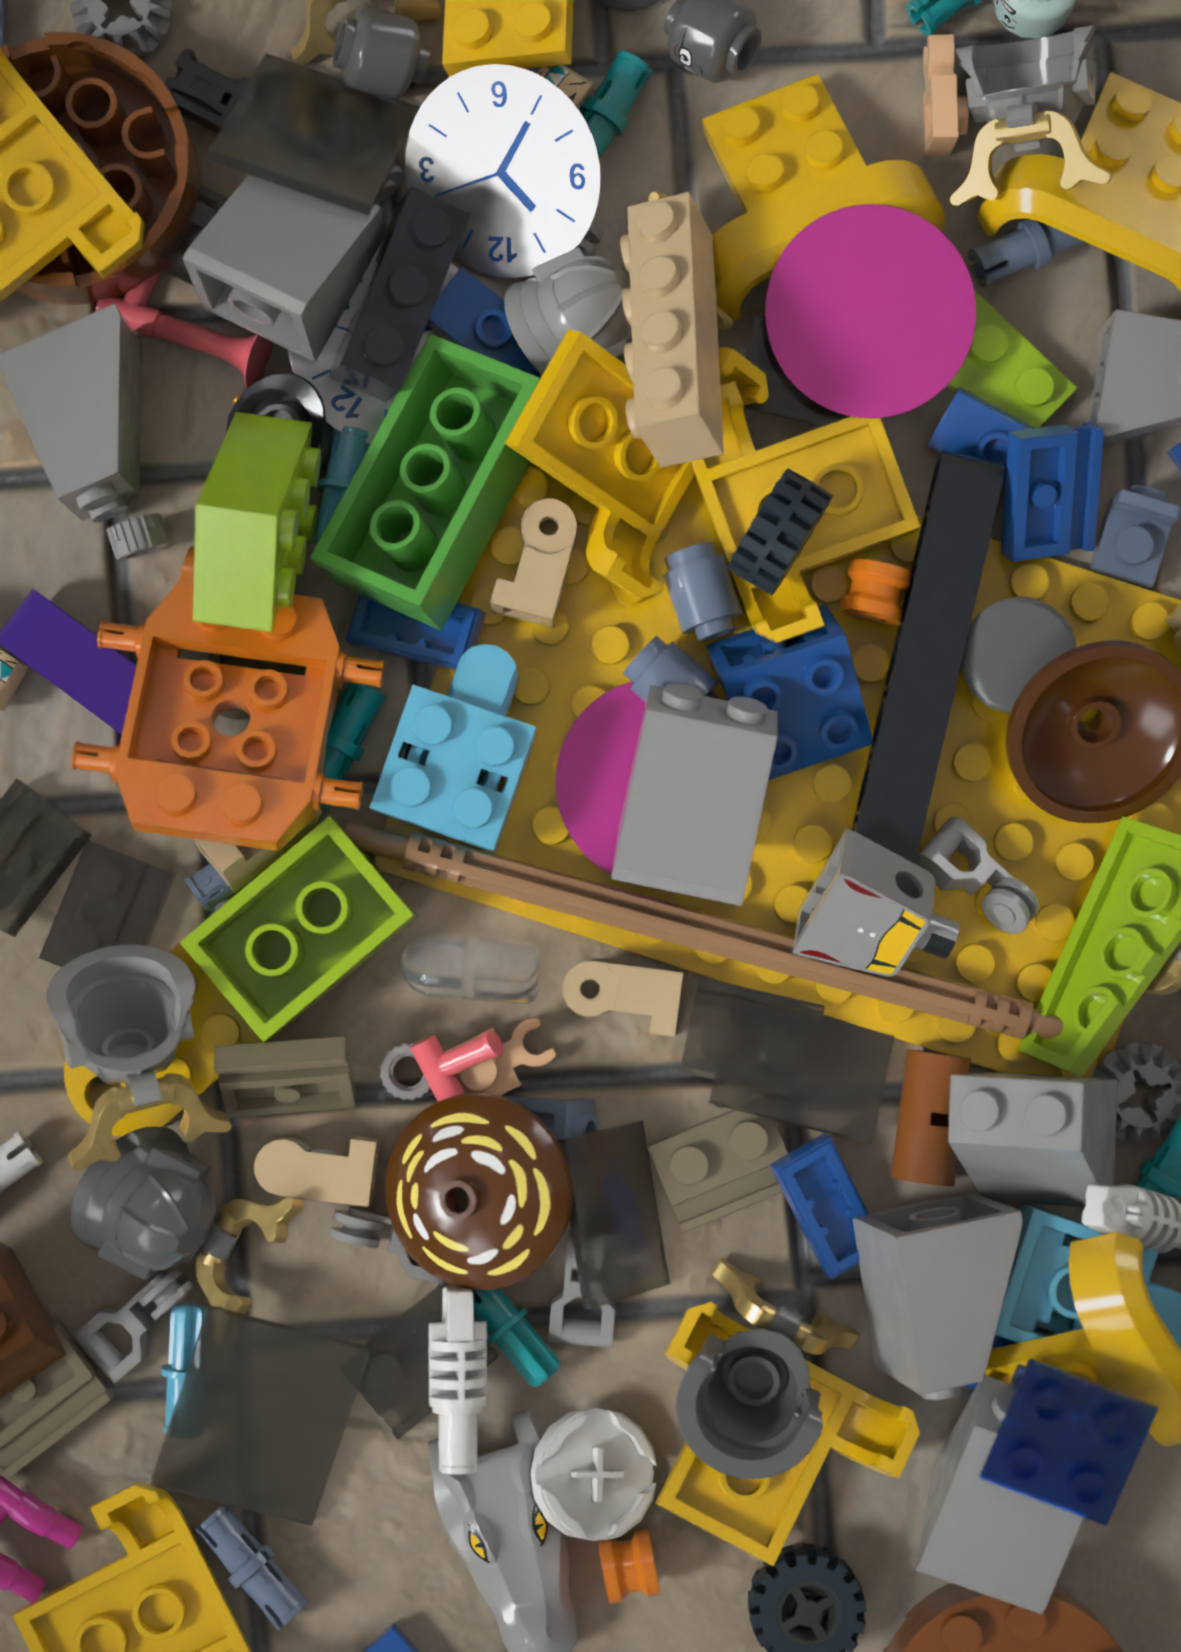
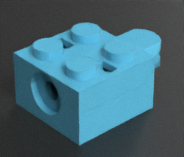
M488 644L469 648L458 662L447 696L412 685L370 805L373 811L493 853L497 852L538 734L536 726L507 717L519 679L515 661L508 652L496 645ZM501 777H506L502 792L497 791Z
M1020 1203L1018 1210L1021 1211L1023 1225L995 1335L1020 1343L1050 1336L1039 1332L1041 1327L1053 1331V1335L1083 1329L1074 1303L1069 1276L1070 1242L1079 1240L1072 1238L1071 1235L1087 1239L1102 1234L1083 1225L1081 1221L1028 1203ZM1143 1249L1142 1264L1148 1294L1155 1310L1181 1349V1293L1149 1281L1159 1251L1156 1249Z

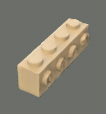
M689 192L628 206V234L621 236L620 245L625 267L630 273V288H626L622 292L625 316L632 327V342L626 343L624 346L626 368L634 384V398L628 399L626 402V415L630 431L634 438L643 439L661 467L724 454L713 235Z

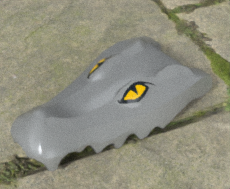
M532 1409L512 1415L513 1431L517 1436L518 1444L477 1457V1472L441 1473L439 1471V1438L427 1441L431 1462L434 1501L443 1529L451 1545L470 1571L484 1600L493 1611L498 1622L502 1641L508 1652H571L577 1643L579 1630L569 1593L570 1564L566 1535L547 1522L534 1500L530 1472L535 1448L542 1437Z

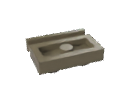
M345 1036L215 1046L214 1070L219 1075V1087L228 1118L356 1108L355 1083L349 1054L346 1052Z
M764 1097L647 1145L682 1233L783 1192L769 1164L787 1155L788 1152Z
M60 1322L55 1324L53 1329L66 1355L0 1399V1466L7 1480L115 1397L110 1388L107 1389L97 1376V1370Z

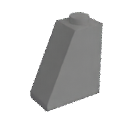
M1116 309L1103 324L1087 421H1092L1104 428L1103 447L1181 427V320Z

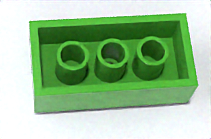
M429 334L403 382L401 390L395 397L310 558L335 584L442 631L531 462L504 443L540 378Z

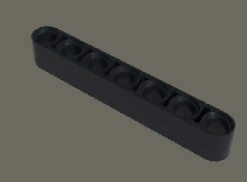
M943 449L939 453L932 476L911 567V583L905 593L902 606L904 610L902 622L897 628L874 728L873 742L870 746L851 828L852 831L859 833L916 864L1005 472V464Z

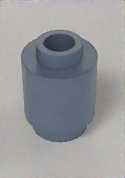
M713 542L692 545L666 556L664 560L668 572L663 577L682 634L696 632L698 641L704 642L734 631L735 627L732 620L741 616L743 611L729 569H727L724 555L716 554Z
M655 636L640 651L623 672L633 683L630 689L645 703L650 685L664 687L670 683H680L698 689L702 692L703 696L716 698L711 691L719 683L676 643L672 642L667 645L658 636Z

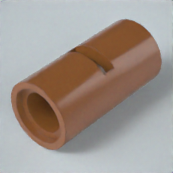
M907 1049L890 1177L938 1186L953 1187L955 1185L958 1157L948 1143L951 1075L969 1074L971 1058Z

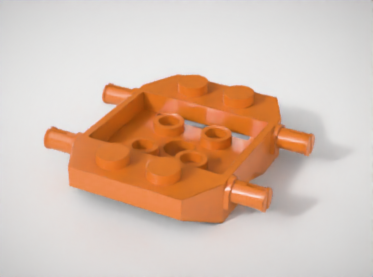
M181 578L146 619V624L132 626L106 622L105 620L101 621L99 625L100 631H98L97 635L98 648L136 652L138 662L120 745L115 744L114 747H107L76 741L73 745L75 753L71 754V768L74 770L82 769L110 773L112 781L118 782L130 822L135 831L279 851L315 817L316 811L321 810V804L355 808L356 810L360 809L363 796V782L325 778L323 774L327 737L335 712L339 689L343 690L344 682L381 688L385 673V660L347 656L346 652H340V647L322 598L294 594L291 608L280 607L272 632L193 621L194 580ZM181 649L305 666L306 672L305 676L277 672L271 669L261 670L218 664L208 660L180 658ZM229 709H239L250 716L248 727L242 733L235 736H226L214 729L217 717Z

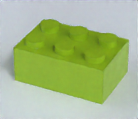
M235 412L196 503L193 621L272 632L280 607L291 608L296 575H302L307 543L314 542L318 520V505L309 504L310 487H316L318 484L321 467V449L311 447V422Z
M328 816L179 943L263 1042H267L276 1038L413 922L418 915L365 852L360 850L346 834L345 829L338 820Z

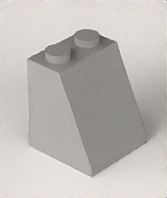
M266 153L197 236L182 258L203 309L316 363L387 233L382 209L378 206L377 200L357 186L347 184L342 189L323 180L321 174L314 167L300 159L291 157L285 162Z
M112 304L0 354V370L57 499L82 521L91 517L94 523L103 522L122 514L128 509L126 502L140 496L142 345L138 335L116 304Z
M670 683L664 687L650 685L620 817L611 879L742 906L777 741L778 711L769 710L765 704L752 698L733 697L726 701L703 696L701 691L685 684Z
M1001 1072L951 1075L948 1143L981 1196L994 1201L1085 1207V1194L1088 1185H1114L1117 1079Z
M966 1192L871 1212L864 1216L852 1218L856 1246L859 1251V1265L875 1367L899 1381L900 1384L922 1395L927 1400L952 1398L962 1393L961 1386L982 1382L1023 1225L1021 1211L974 1192Z
M985 1375L984 1380L978 1382L933 1465L916 1571L1042 1614L1047 1607L1104 1470L1109 1418Z

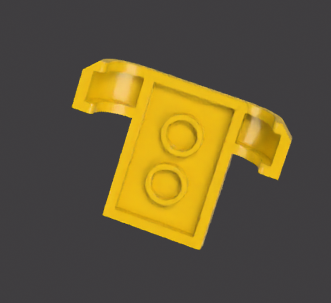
M0 48V302H2L72 244L75 245L103 279L142 249L144 222L136 212L134 213L44 106Z
M1110 72L1080 140L1089 158L1101 168L1112 173V180L1107 184L1083 180L1072 189H1064L1060 184L1065 167L1064 158L1045 154L1018 156L1007 161L997 170L994 179L1001 190V196L997 200H987L984 198L976 217L984 233L989 236H995L1001 225L1010 220L1031 219L1039 221L1158 274L1172 282L1181 292V103Z
M818 73L702 118L704 136L743 215L726 223L713 234L717 306L733 322L741 318V305L746 295L757 284L771 277L779 257L792 239L810 223L830 212L854 205H886L909 211L925 219L941 232L946 225L944 208L924 171L918 165L905 160H887L866 166Z
M567 330L504 444L598 508L587 536V561L590 567L598 574L628 594L642 599L660 593L663 588V583L650 574V558L659 537L695 473L691 461L661 467L643 439L634 438L626 415V402L628 399L634 398V384L629 377L626 364L582 332ZM719 347L720 386L735 381L743 405L750 403L763 404L769 397L766 374L733 348Z
M733 381L721 386L724 454L691 461L727 563L729 564L734 552L749 529L754 517L758 514L762 504L787 468L833 495L812 535L773 595L757 588L731 571L753 630L756 634L778 644L824 627L817 603L811 599L801 573L918 531L921 526L881 418L850 416L755 451L744 415L743 401L736 382Z
M1116 1231L1070 1242V1284L1083 1329L993 1348L990 1352L985 1375L1109 1418L1106 1441L1150 1432L1152 1437L1162 1446L1170 1447L1181 1444V1349L1158 1315L1148 1294L1143 1273V1246L1138 1238Z
M712 1302L701 1304L686 1310L664 1355L679 1367L687 1370L710 1334L725 1341L738 1332L750 1329L721 1313L717 1309L718 1306ZM805 1360L809 1368V1387L821 1393L818 1408L823 1413V1427L814 1447L800 1463L786 1472L768 1478H737L723 1474L705 1464L685 1442L655 1504L766 1564L774 1566L829 1450L831 1449L876 1472L893 1478H899L920 1435L913 1410L879 1399Z
M137 1481L90 1507L100 1529H110L118 1537L127 1553L48 1593L35 1602L19 1608L12 1615L30 1652H251L180 1508L164 1489L142 1481Z

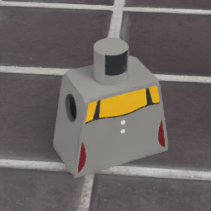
M846 829L799 908L792 953L814 960L889 977L897 975L914 948L946 959L956 943L959 923L933 913L936 879L931 872L859 833Z

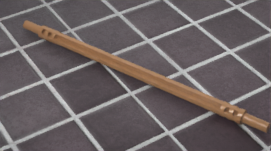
M350 820L345 828L346 834L360 850L402 861V868L1018 1039H1023L1026 1034L1036 1032L1043 1039H1051L1058 1036L1063 1030V1023L1060 1018L1055 1015L1044 1017L1039 1011L1033 1009L1032 1002L905 967H901L897 975L886 977L802 957L792 953L795 938L793 936L414 831L408 837Z

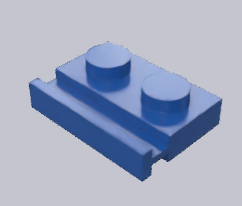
M1090 421L1083 422V426L1077 427L1058 425L1008 432L1001 554L1012 562L1065 555L1069 554L1070 550L1083 549L1086 552L1095 550L1104 428Z

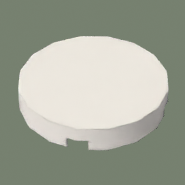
M598 1408L568 1412L548 1427L535 1448L530 1472L534 1500L547 1522L566 1536L590 1541L621 1537L641 1522L654 1500L656 1483H653V1466H657L654 1448L642 1428L623 1413Z

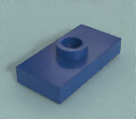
M461 266L437 297L427 325L447 341L538 377L540 373L525 356L512 334L505 313L504 300Z
M959 387L930 437L927 446L938 452L943 449L1005 464L1002 488L1005 489L1008 432L1034 429V427L968 390Z
M359 595L346 641L354 646L456 671L461 656L469 648L477 646L486 613L479 608L456 603L443 630L440 631Z
M823 1133L769 1164L823 1273L830 1279H833L859 1264V1251L856 1246L852 1218L854 1219V1217L864 1216L869 1213L832 1138Z

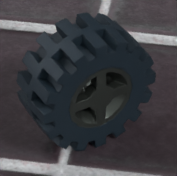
M787 468L751 522L727 569L757 588L773 595L803 550V547L831 502L833 495Z
M803 1543L802 1548L793 1549L792 1545L783 1547L782 1553L779 1554L774 1566L763 1562V1568L760 1572L756 1570L751 1580V1591H748L749 1618L756 1639L761 1647H764L767 1652L854 1651L858 1645L856 1639L859 1633H864L866 1625L864 1615L867 1610L860 1583L844 1559L841 1560L836 1556L835 1552L825 1547L823 1550L815 1548L814 1544ZM805 1596H811V1597H813V1598H816V1597H818V1596H821V1597L818 1598L817 1600H814V1599H812V1598H806Z

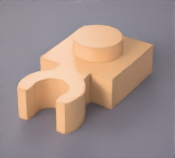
M954 34L928 35L927 46L923 48L925 157L950 156L959 135L967 134L968 100L967 96H957V74H954Z
M530 1018L521 1022L513 1031L511 1039L502 1043V1056L496 1059L490 1058L456 1074L465 1091L463 1094L486 1093L501 1096L522 1085L514 1069L521 1064L530 1067H540L549 1063L556 1056L553 1047L540 1054H532L524 1046L526 1033L541 1026L540 1019ZM482 1033L479 1034V1035H477V1036H475V1037H473V1038H471V1039H469V1040H467V1041H465V1042H463V1043H461V1044H459V1045H457V1046H455V1047H453V1048H456V1047H458V1046H460V1045H462V1044H464V1043H466V1042H469V1041H471V1040H473V1039H475V1038L481 1036Z

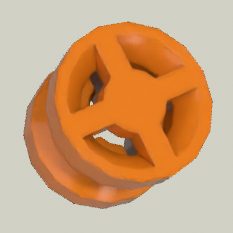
M851 559L847 571L848 576L852 580L849 593L841 598L838 611L847 616L872 623L900 625L904 613L899 604L902 591L910 586L912 573L909 570L889 563L868 559Z
M649 1529L635 1532L630 1540L620 1542L613 1538L598 1540L609 1604L623 1602L629 1593L641 1591L648 1597L661 1594Z

